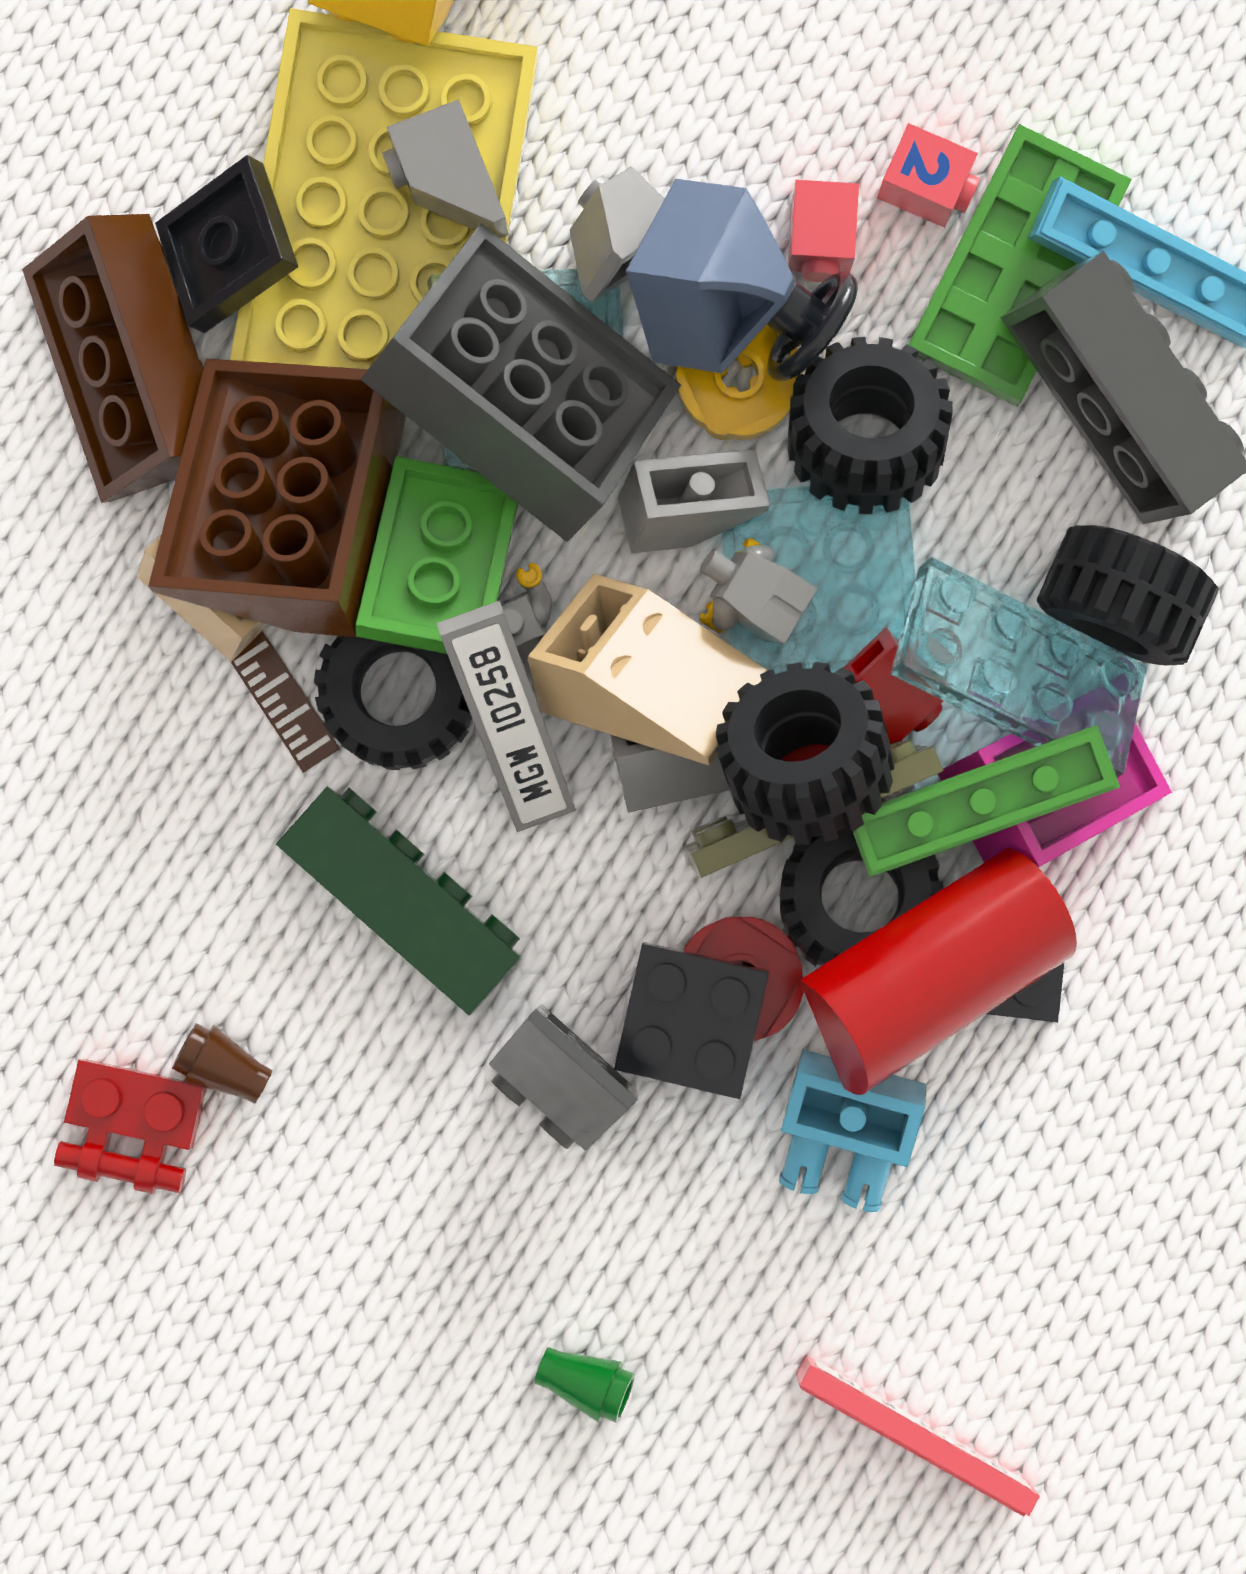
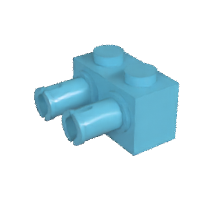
M802 1049L781 1132L792 1134L783 1171L779 1175V1183L794 1191L800 1168L804 1166L806 1170L800 1193L816 1194L820 1188L819 1182L829 1147L834 1146L855 1152L845 1188L841 1193V1200L848 1206L857 1209L863 1185L867 1184L863 1211H879L882 1206L881 1200L892 1163L904 1167L909 1165L925 1110L926 1084L892 1075L865 1094L856 1095L843 1088L831 1057Z

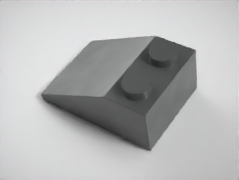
M543 1004L535 1008L489 1062V1065L498 1072L491 1082L517 1106L520 1107L526 1099L546 1115L539 1125L567 1150L576 1142L586 1151L638 1100L637 1088L617 1070H614L607 1061Z

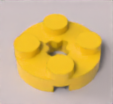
M768 325L757 334L734 360H737L741 368L752 366L756 371V375L749 380V390L739 392L735 386H725L722 379L728 375V368L723 373L681 366L677 367L676 381L681 384L677 393L682 407L690 419L705 429L707 434L714 439L742 441L764 436L782 424L790 413V399L793 396V385L797 376L788 381L781 382L772 379L767 370L768 358L779 334ZM798 348L791 351L789 357L792 354H794L798 350Z

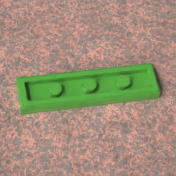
M1098 725L884 801L875 815L866 812L862 815L864 825L853 831V835L870 878L1120 788Z

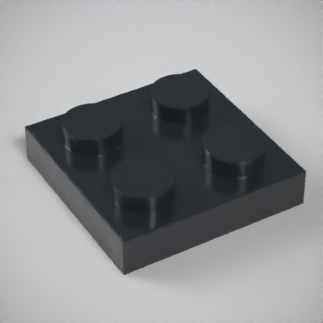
M249 155L244 156L155 222L187 325L204 334L298 268L264 164Z
M643 942L614 1070L741 1099L769 971Z

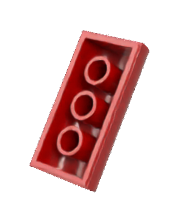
M1008 847L799 981L843 1088L853 1094L863 1095L1073 957L1077 947L1076 932L1064 901L1048 877L1029 858Z

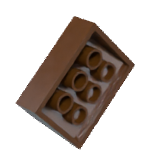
M206 358L148 585L153 593L293 632L358 638L356 637L357 617L395 457L398 455L406 415L360 380L368 369Z

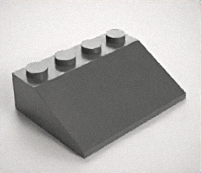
M480 223L360 379L566 542L605 504L681 386L680 383L482 223Z

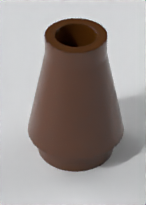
M195 1023L171 1068L185 1075L183 1082L241 1097L253 1104L259 1099L273 1071L257 1061L214 1024L209 1030L198 1023Z

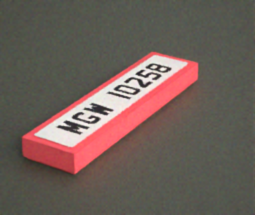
M805 1356L795 1374L803 1391L1024 1517L1025 1514L1030 1516L1040 1497L1030 1482L810 1356Z

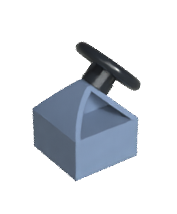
M676 178L626 270L653 362L723 373L757 334L768 325L779 335L769 354L767 370L772 379L781 382L788 381L802 373L826 349L847 319L855 303L858 291L857 280L849 272L833 274L820 283L812 292L794 280L768 224L747 188ZM801 345V347L789 357L791 351H793Z

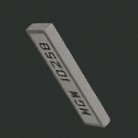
M500 601L436 623L516 832L576 811Z

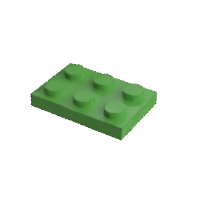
M396 456L357 617L356 637L447 654L436 623L498 601L518 503L476 471Z

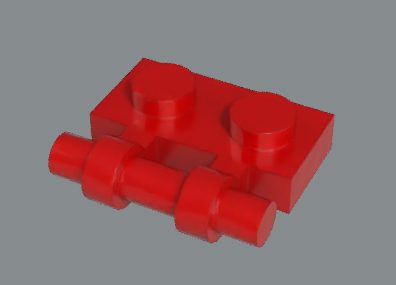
M84 1058L78 1059L64 1123L89 1128L84 1146L60 1141L55 1153L54 1166L77 1171V1177L85 1180L98 1182L102 1176L134 1183L135 1191L154 1194L156 1189L180 1194L185 1182L186 1168L164 1164L167 1146L187 1150L193 1148L207 1088L189 1084L180 1079ZM112 1133L145 1140L141 1157L136 1158L109 1152L108 1148Z

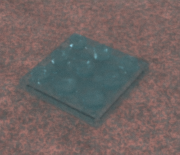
M810 486L766 489L770 502L767 512L720 533L722 555L729 560L732 559L735 552L739 550L741 552L744 551L746 547L742 544L746 539L753 538L760 544L774 549L775 558L773 563L788 568L818 588L785 644L764 642L739 623L728 630L729 644L765 669H773L775 674L787 671V664L801 662L803 669H810L815 662L828 663L831 672L835 673L852 660L885 627L923 663L910 504L904 497L901 498L898 510L886 513L883 505L873 506V514L870 515L858 514L859 506L850 504L847 505L845 511L833 508L832 497L826 495L821 500H818L809 493Z

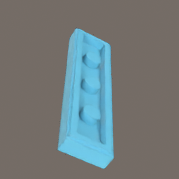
M1061 176L1052 181L1028 239L1077 264L1104 251L1110 260L1118 262L1128 272L1134 285V293L1242 348H1246L1245 271Z

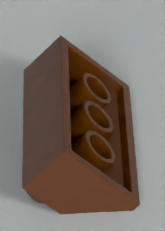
M150 214L86 216L25 266L22 271L101 503H106L176 479L204 367L198 357L164 257L163 247L158 240Z

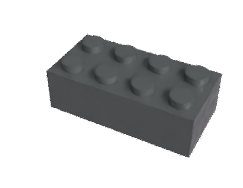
M1102 251L1058 274L1000 318L1141 523L1148 524L1190 515L1246 473V459L1242 454L1244 446L1236 431L1227 423L1219 421L1207 403V391L1200 378L1190 369L1183 368L1170 349L1171 340L1164 325L1155 316L1144 311L1132 293L1134 285L1128 272L1118 262L1110 260L1106 253Z

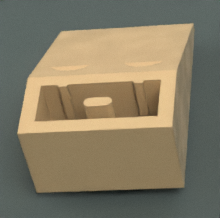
M592 574L528 655V662L541 713L706 765H710L718 754L716 750L719 746L716 739L717 724L725 722L722 711L728 701L738 702L740 699L737 691L747 682L752 685L761 682L760 674L768 671L649 589Z

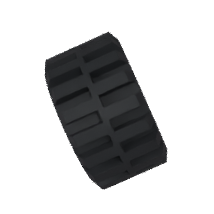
M865 336L851 338V346L843 348L839 342H836L826 347L825 359L818 357L805 369V374H799L794 382L793 396L790 399L787 450L789 461H795L794 473L800 483L810 480L809 493L818 500H821L826 495L832 497L833 508L845 511L847 505L850 504L859 506L858 514L872 515L873 506L883 505L885 512L888 513L900 508V501L903 497L910 503L919 499L923 494L924 485L931 487L938 478L940 466H943L953 414V401H948L950 388L946 379H936L938 367L930 358L921 362L917 360L918 350L908 344L900 350L892 347L893 339L879 337L878 344H867ZM856 414H873L891 421L899 428V431L885 437L866 438L850 433L838 422Z
M1076 525L1067 529L1036 602L1058 625L1107 650L1155 665H1184L1190 658L1219 588L1206 572L1195 563L1160 544L1110 527Z
M337 636L331 646L325 643L319 655L323 659L321 669H315L314 684L318 687V697H315L317 710L323 715L326 722L324 725L331 736L336 738L342 747L359 759L371 765L382 766L388 770L400 771V768L411 767L414 770L426 767V763L436 758L440 761L451 753L449 749L458 741L462 743L469 733L467 728L472 720V716L448 654L361 637ZM396 652L413 653L422 658L430 666L436 682L434 699L427 711L415 721L399 726L384 724L373 718L363 704L361 698L363 679L369 668L380 658Z
M801 662L787 664V671L775 674L774 670L770 669L760 674L761 682L756 685L747 682L737 691L740 700L738 702L728 701L722 711L725 722L717 724L716 739L719 745L716 750L739 814H745L748 825L757 832L766 828L768 837L779 842H783L788 835L793 836L796 845H810L811 837L823 836L824 842L838 839V830L847 827L853 832L864 825L862 815L865 812L875 815L883 805L880 794L890 792L893 783L891 770H894V759L879 701L874 700L872 689L864 680L856 683L854 673L844 668H840L835 673H832L828 663L815 662L810 669H803ZM815 744L829 745L825 751L810 759L795 762L781 761L786 755L798 748Z
M847 827L837 831L838 839L824 842L823 836L811 837L810 845L795 844L792 854L788 860L786 859L782 871L779 892L782 924L785 923L788 937L794 943L795 948L799 947L805 954V959L815 967L817 964L820 966L824 965L877 931L854 932L839 926L828 916L822 903V887L828 874L835 867L843 863L863 861L853 832ZM935 854L886 871L893 879L898 890V906L894 916L888 923L944 888L943 881H939L938 870L940 866Z

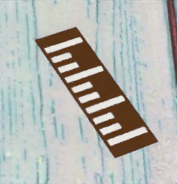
M262 630L231 664L304 773L339 750L340 747Z

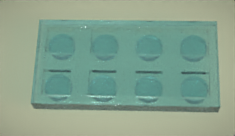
M931 557L918 569L890 675L1035 746L1098 725L1114 772L1118 778L1125 773L1147 665Z

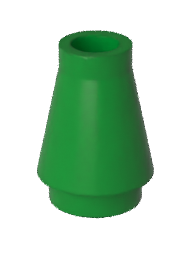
M548 1347L539 1364L534 1383L547 1388L597 1423H601L603 1418L617 1423L629 1399L635 1380V1373L622 1369V1361L561 1352Z

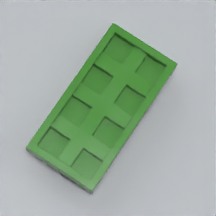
M1021 124L1018 125L908 344L918 350L917 358L923 361L930 358L939 369L1016 407L1022 402L1037 370L1000 317L1058 274L1077 265V263L1028 239L1052 181L1061 176L1117 206L1120 205L1132 181L1131 178Z

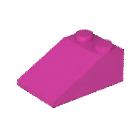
M1113 681L943 768L944 771L938 773L940 780L943 781L1098 725L1120 788L973 840L983 862L1009 847L1022 853L1038 867H1041L1172 793Z

